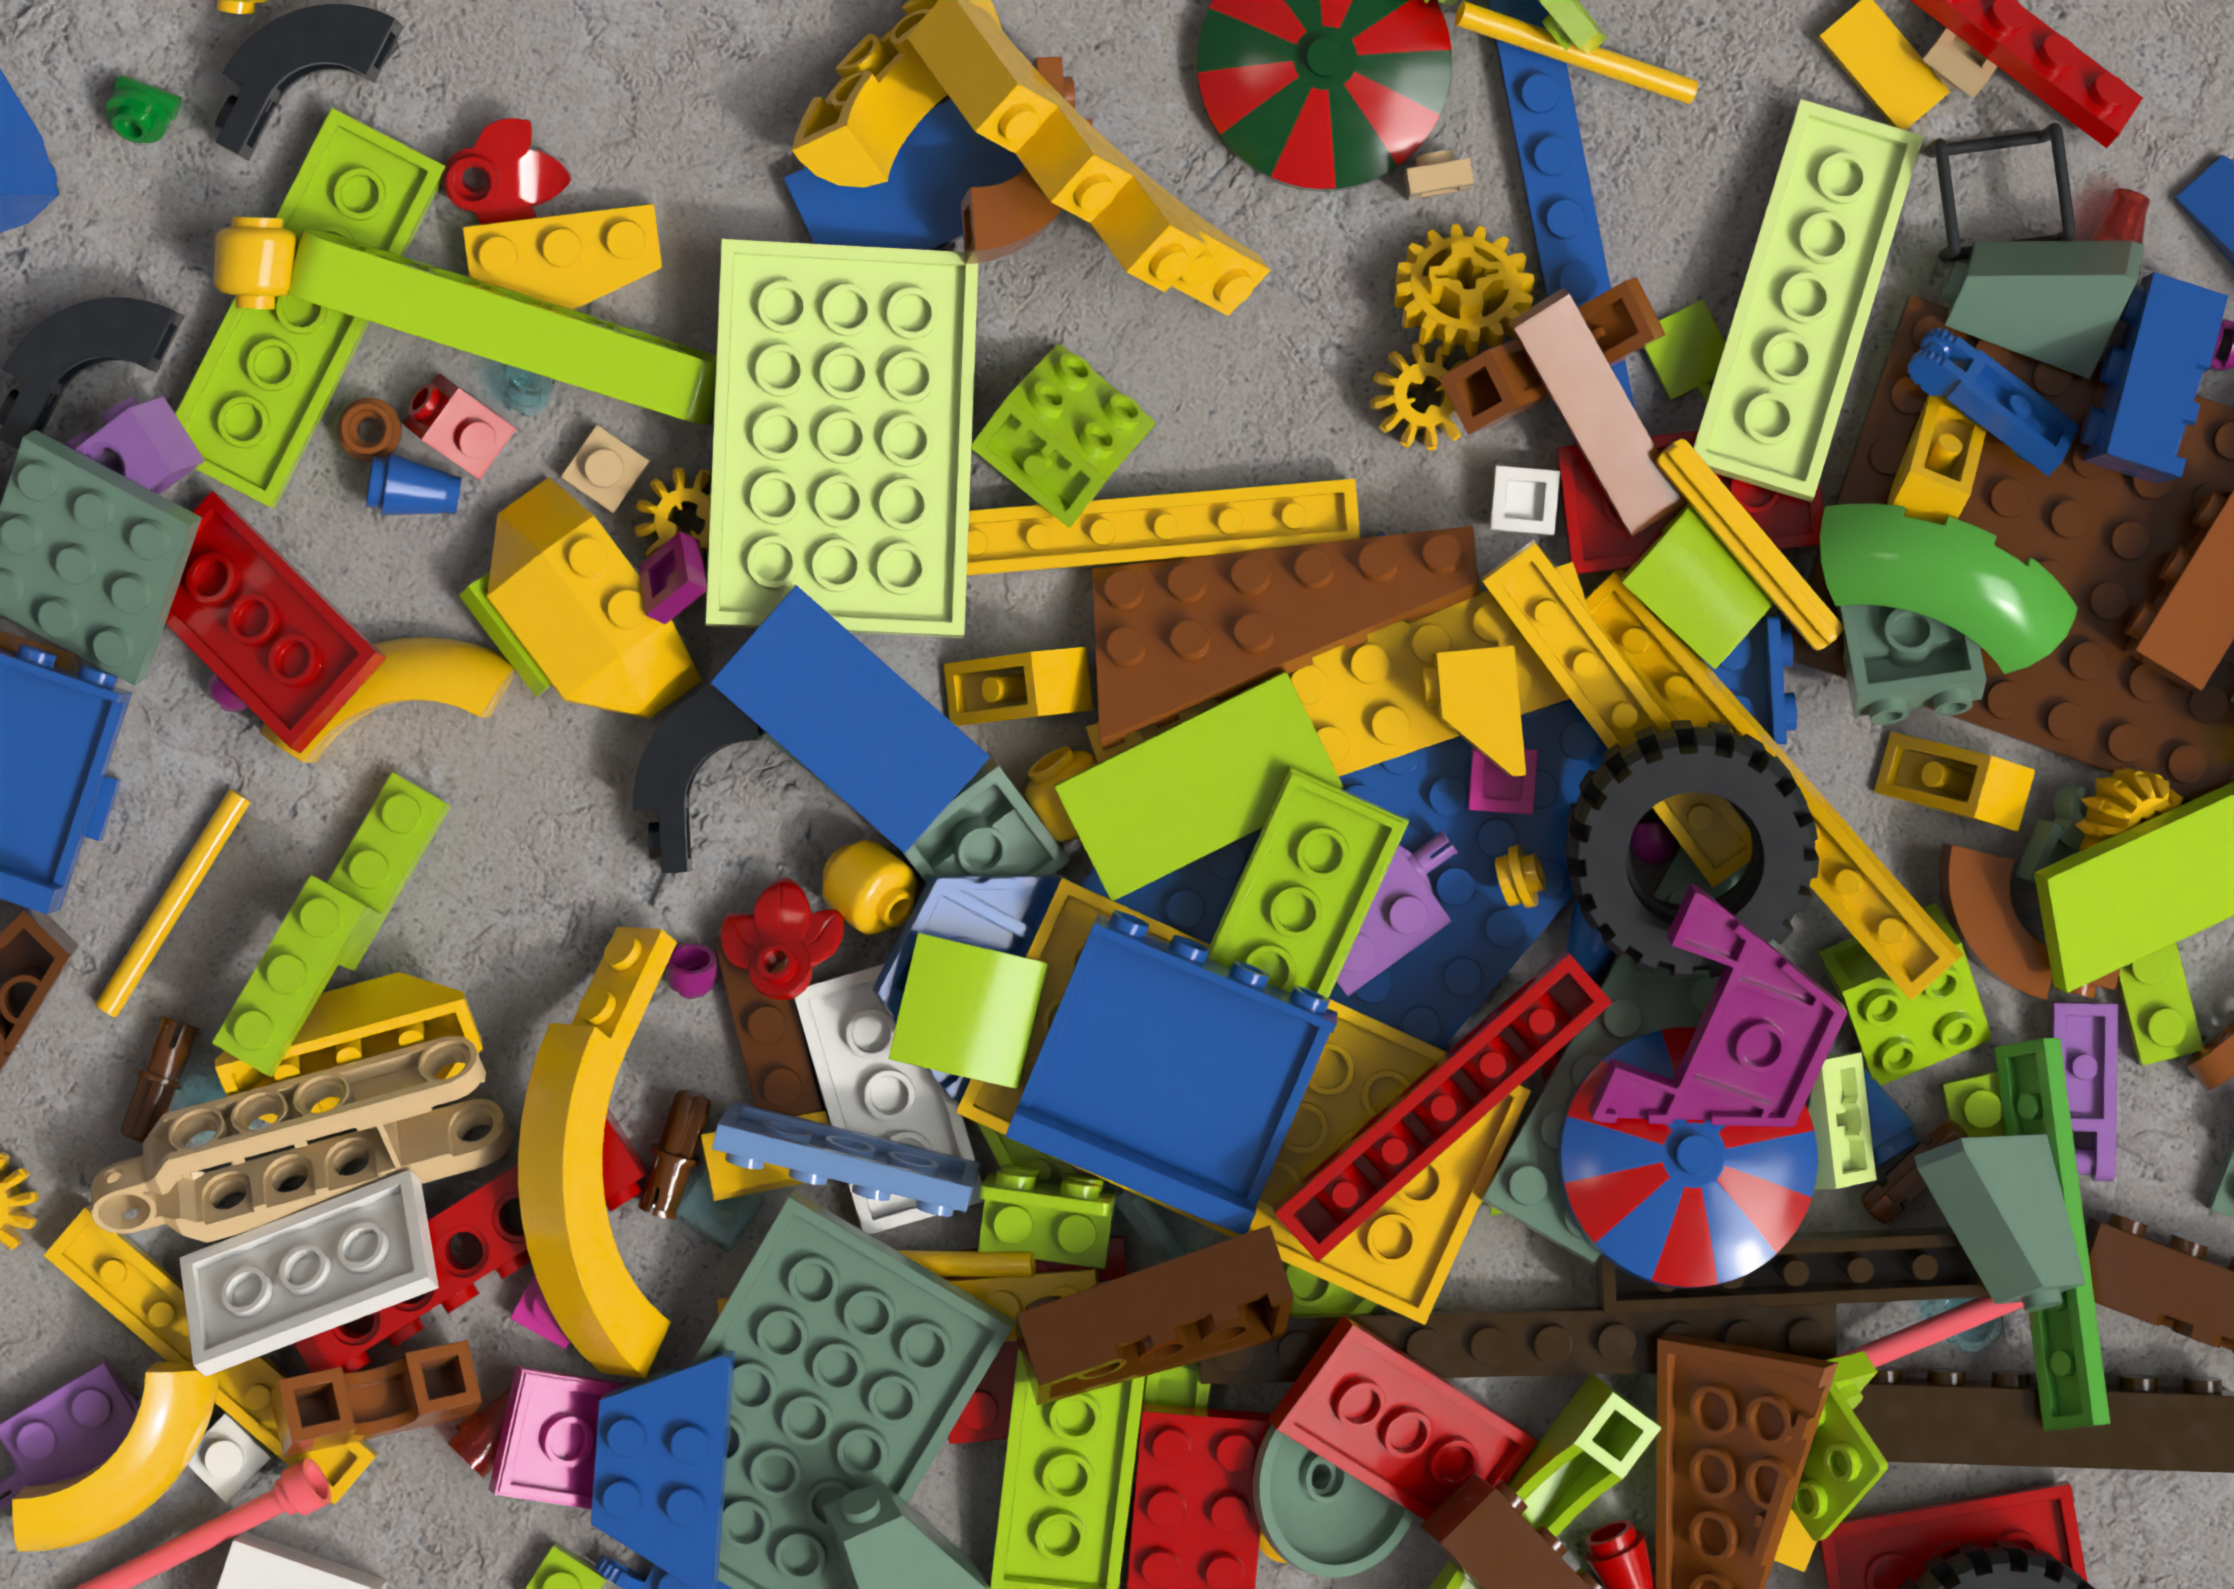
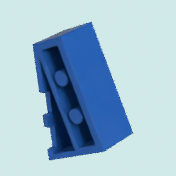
M2156 272L2142 277L2140 285H2135L2119 320L2127 322L2120 347L2116 345L2110 346L2102 365L2099 381L2108 384L2101 407L2092 406L2081 431L2080 443L2088 445L2083 461L2154 484L2182 477L2186 459L2178 457L2177 452L2186 424L2193 426L2196 423L2200 404L2195 403L2194 399L2203 371H2208L2211 365L2228 295Z

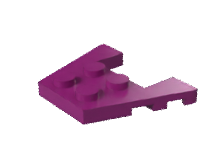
M1690 884L1666 937L1672 946L1725 964L1724 970L1674 1078L1669 1079L1611 1058L1587 1110L1593 1120L1606 1123H1616L1617 1118L1647 1119L1649 1124H1673L1674 1119L1709 1120L1712 1125L1794 1127L1848 1012L1837 998L1703 889Z

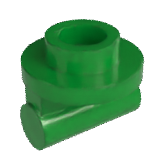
M120 75L116 81L113 94L106 103L105 114L116 133L122 138L135 143H153L159 141L164 136L171 120L174 121L181 107L182 97Z

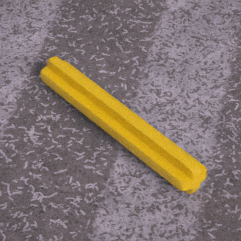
M1681 438L1666 447L1656 459L1657 466L1812 649L1819 651L1836 640L1843 631L1842 623L1689 442Z

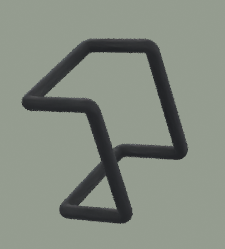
M2051 123L2040 131L1946 143L1944 139L1938 138L1925 148L1927 157L1936 158L1948 244L1946 248L1939 252V259L1941 261L1966 260L1973 246L1961 247L1949 162V156L2039 144L2051 140L2063 231L2055 235L2011 241H2071L2074 239L2076 227L2064 137L2060 124Z

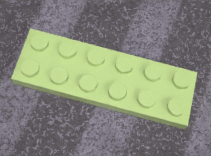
M1800 99L1693 446L1694 450L1714 473L1812 502L1924 137L1923 135Z

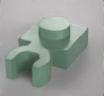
M2070 784L2061 786L2054 800V813L2056 816L2054 822L2038 820L2013 877L2037 891L2034 872L2082 851L2079 848L2086 834L2074 824L2086 817L2087 807L2084 803L2080 811L2081 799L2084 798L2086 789Z

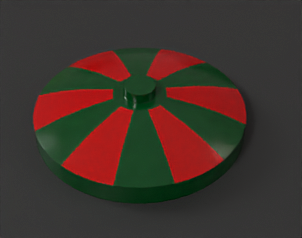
M1212 0L1202 23L1197 50L1199 93L1209 121L1226 147L1242 163L1261 176L1287 187L1315 192H1333L1363 186L1386 176L1405 163L1422 146L1436 125L1447 99L1452 73L1450 35L1445 17L1437 0H1430L1427 3L1424 0Z

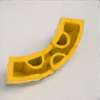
M910 0L901 6L907 16L880 39L876 35L868 33L836 66L835 69L841 76V79L825 101L822 97H814L796 132L792 152L815 176L838 186L865 188L888 182L893 161L906 138L923 117L948 95L906 38L938 0ZM968 0L987 11L1001 28L999 17L991 0Z
M410 637L373 643V645L386 657L385 661L301 754L289 748L265 723L260 728L259 733L301 762L316 763L326 747L349 725L363 716L372 713V711L391 704L407 701H436L464 709L480 718H490L515 676L516 670L502 653L474 643L455 639Z
M156 1361L145 1372L144 1392L135 1422L127 1437L114 1454L102 1464L74 1478L47 1485L24 1486L12 1499L13 1532L17 1552L49 1551L97 1539L125 1525L155 1503L178 1479L204 1437L213 1413L218 1390L219 1372L205 1377L193 1366V1362Z

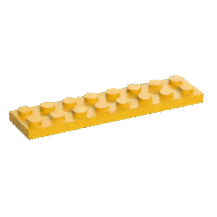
M1573 562L1555 567L1590 613ZM1489 590L1410 624L1399 621L1367 635V642L1346 650L1344 645L1317 655L1312 658L1313 664L1288 674L1338 777L1460 736L1439 719L1438 705L1426 706L1423 667L1434 666V653L1514 645L1521 715L1570 699ZM1212 699L1178 713L1179 720L1157 728L1156 723L1127 734L1123 736L1124 743L1107 750H1103L1100 742L1099 722L1086 726L1097 763L1219 703V701Z

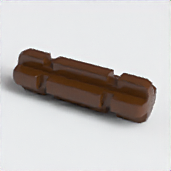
M1949 1118L1942 1120L1928 1133L1931 1140L1927 1144L1921 1140L1885 1174V1178L1888 1181L1884 1185L1877 1181L1862 1196L1861 1201L1872 1217L1883 1224L1890 1223L1905 1209V1206L1902 1204L1905 1199L1911 1203L1928 1187L1917 1169L1914 1156L1960 1138H1970L1958 1123Z

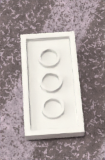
M885 963L809 985L802 994L794 998L832 1126L976 1161L964 1116L956 1113L960 1103L943 1092L927 1068L888 1059L896 1024L872 991ZM979 1170L968 1206L985 1201L979 1199L980 1185L982 1184ZM849 1183L850 1190H852L853 1184ZM851 1191L862 1231L869 1235L935 1216L915 1208L916 1200L891 1194L888 1201H879L859 1196Z
M411 1169L179 1258L193 1366L205 1377L439 1288L422 1183Z

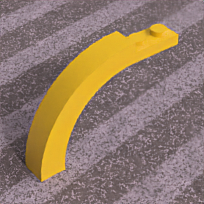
M617 927L604 950L603 958L586 994L578 1005V1010L572 1023L549 1024L538 1050L527 1087L518 1149V1189L521 1220L534 1273L550 1311L564 1334L579 1353L600 1373L646 1378L671 1321L664 1317L642 1294L627 1271L617 1249L609 1224L604 1197L602 1149L606 1115L617 1073L677 944L663 929Z

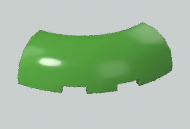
M1885 504L1825 506L1820 531L1821 564L1826 585L1835 606H1886L1935 619L1976 642L1995 660L2004 674L2031 666L2049 655L2067 637L2078 609L2068 592L2052 574L2033 558L2029 557L2023 563L2016 557L1996 547V535L1947 516L1944 525L1922 519L1904 517L1906 510L1904 506Z

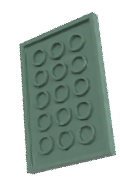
M794 1190L788 1197L691 1363L693 1365L712 1358L715 1353L723 1350L735 1351L718 1575L719 1581L733 1589H849L822 1507L843 1498L854 1490L866 1488L880 1481L908 1503L1015 1324V1320Z

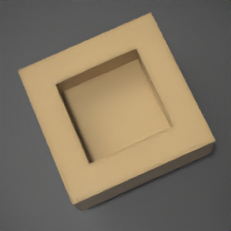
M1946 27L1923 58V61L1933 68L1934 74L1942 83L1952 89L1964 91L1973 99L1997 68L1994 63Z
M1453 150L1419 155L1415 157L1417 167L1407 168L1403 175L1407 201L1467 191L1474 184L1470 158L1455 160Z
M596 425L561 478L612 513L617 514L651 464V461Z

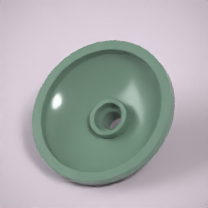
M1271 1424L1261 1443L1255 1462L1253 1500L1260 1528L1275 1552L1287 1563L1301 1571L1330 1578L1359 1574L1386 1558L1406 1534L1415 1514L1281 1433ZM1317 1466L1318 1476L1312 1484V1473Z

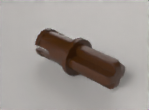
M162 1015L159 1018L160 1023L143 1069H135L134 1074L140 1077L120 1128L122 1135L140 1143L144 1142L161 1116L168 1113L176 1089L183 1091L184 1084L180 1083L179 1080L195 1037L200 1031L199 1028L183 1023L175 1045L170 1047L169 1044L178 1021Z
M679 1090L675 1094L660 1143H654L651 1146L650 1151L655 1155L642 1199L638 1203V1208L650 1212V1209L653 1208L652 1215L667 1219H677L678 1209L691 1168L698 1167L701 1161L696 1156V1152L711 1108V1100L704 1095L690 1090Z

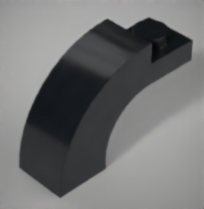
M349 4L310 6L287 13L269 22L240 46L222 72L231 81L243 86L239 97L230 95L223 104L215 122V129L221 131L216 143L249 161L280 100L293 85L307 76L323 71L350 72L375 83L404 27L394 17L385 13Z
M102 298L75 304L45 319L20 341L2 370L25 382L20 391L16 389L10 391L0 408V425L3 426L0 431V440L19 449L22 438L33 430L43 433L66 387L77 375L94 365L109 361H127L157 373L185 315L145 300Z
M710 686L691 696L666 717L649 741L637 770L633 791V810L659 809V822H649L648 844L650 860H661L662 873L693 871L690 794L693 782L701 767L711 756L727 746L739 742L763 740L762 728L715 686Z

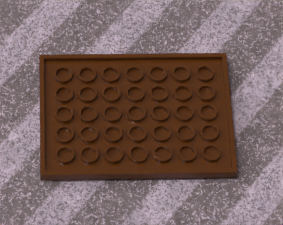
M1909 295L1903 307L1834 505H1887L1893 481L1929 394L1921 389L1920 384H1914L1915 381L1910 379V374L1907 373L1909 369L1907 365L1914 353H1918L1921 349L1920 343L1926 332H1930L1932 328H1947V331L1953 332L1955 337L1959 336L1977 351L1981 349L2079 424V431L2062 463L2049 476L2045 475L2031 463L2020 459L2009 446L1988 430L1986 431L1971 495L1958 520L1996 535L1995 546L2016 557L2024 563L2029 557L2036 560L2063 586L2078 609L2067 637L2049 655L2027 668L2004 674L1995 660L1980 647L1987 679L1982 699L1972 701L1973 707L1970 710L1950 717L2112 774L2116 768H2131L2142 772L2148 771L2158 774L2164 780L2169 781V789H2173L2175 793L2188 801L2197 799L2234 782V703L2230 701L2234 694V639L2202 691L2189 692L2124 652L2132 638L2125 633V629L2133 614L2143 601L2147 600L2152 604L2154 603L2166 583L2159 578L2165 562L2177 546L2181 545L2187 549L2200 527L2192 523L2199 507L2211 491L2214 490L2221 494L2225 487L2234 485V408L2198 395L2195 396L2194 402L2200 404L2196 423L2193 426L2186 424L2177 452L2178 457L2186 459L2181 478L2154 484L2085 462L2083 460L2088 445L2080 443V436L2090 408L2092 406L2101 407L2108 384L2099 381L2103 362L2098 361L2090 379L2084 378L1947 327L1945 322L1949 310L1948 307ZM1819 545L1807 583L1839 620L1837 606H1835L1826 585ZM1791 624L1793 661L1847 680L1843 662L1845 648L1842 632L1830 645L1817 651L1812 649ZM1933 706L1924 707V708H1927V709H1930V710H1933V711H1934V707H1933Z

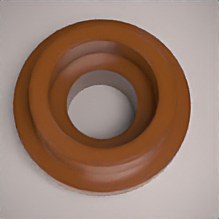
M362 398L352 402L344 409L338 421L337 434L341 446L349 455L361 461L372 462L373 456L387 458L390 453L396 450L402 437V423L395 409L388 403L376 398ZM375 418L381 424V435L374 442H365L360 436V426L365 420Z

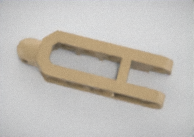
M459 1036L442 1037L163 1114L142 1143L143 1155L110 1164L100 1169L93 1179L90 1188L93 1221L101 1229L117 1234L134 1233L166 1224L182 1236L208 1243L245 1233L409 1169L423 1184L485 1167L498 1161L506 1154L511 1146L512 1133L501 1107L491 1100H468L433 1110V1106L467 1096L478 1087L480 1082H485L486 1076L474 1043L467 1038ZM457 1062L466 1064L460 1073L451 1078H435L438 1071L446 1065ZM334 1096L341 1098L339 1103L331 1110L324 1113L311 1112L313 1106L322 1099ZM272 1113L278 1115L276 1121L269 1127L255 1131L248 1129L251 1123L260 1116ZM476 1126H492L489 1134L480 1140L472 1142L462 1140L465 1133ZM353 1128L357 1129V1131L308 1144V1141ZM203 1131L216 1132L208 1143L194 1148L186 1147L189 1140L196 1134ZM291 1145L295 1147L245 1162V1158ZM362 1158L369 1160L366 1167L354 1175L345 1176L339 1174L342 1167L348 1162ZM229 1162L232 1163L231 1166L209 1172L199 1171ZM293 1176H307V1180L300 1188L285 1193L278 1191V1188L285 1180ZM237 1192L246 1193V1196L238 1205L223 1210L216 1208L220 1200L225 1196ZM140 1209L138 1215L133 1219L124 1217L127 1211Z

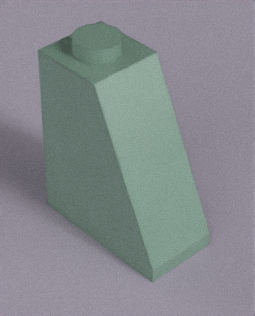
M2135 241L1975 242L1966 264L1954 261L1945 281L1941 297L1950 300L1945 326L2090 379L2137 283L2144 245Z
M2047 1134L1960 1138L1914 1156L1919 1173L1995 1304L2022 1302L2025 1312L2039 1311L2062 1304V1292L2086 1284Z
M882 1481L866 1488L854 1490L843 1498L822 1507L849 1589H990L974 1562Z

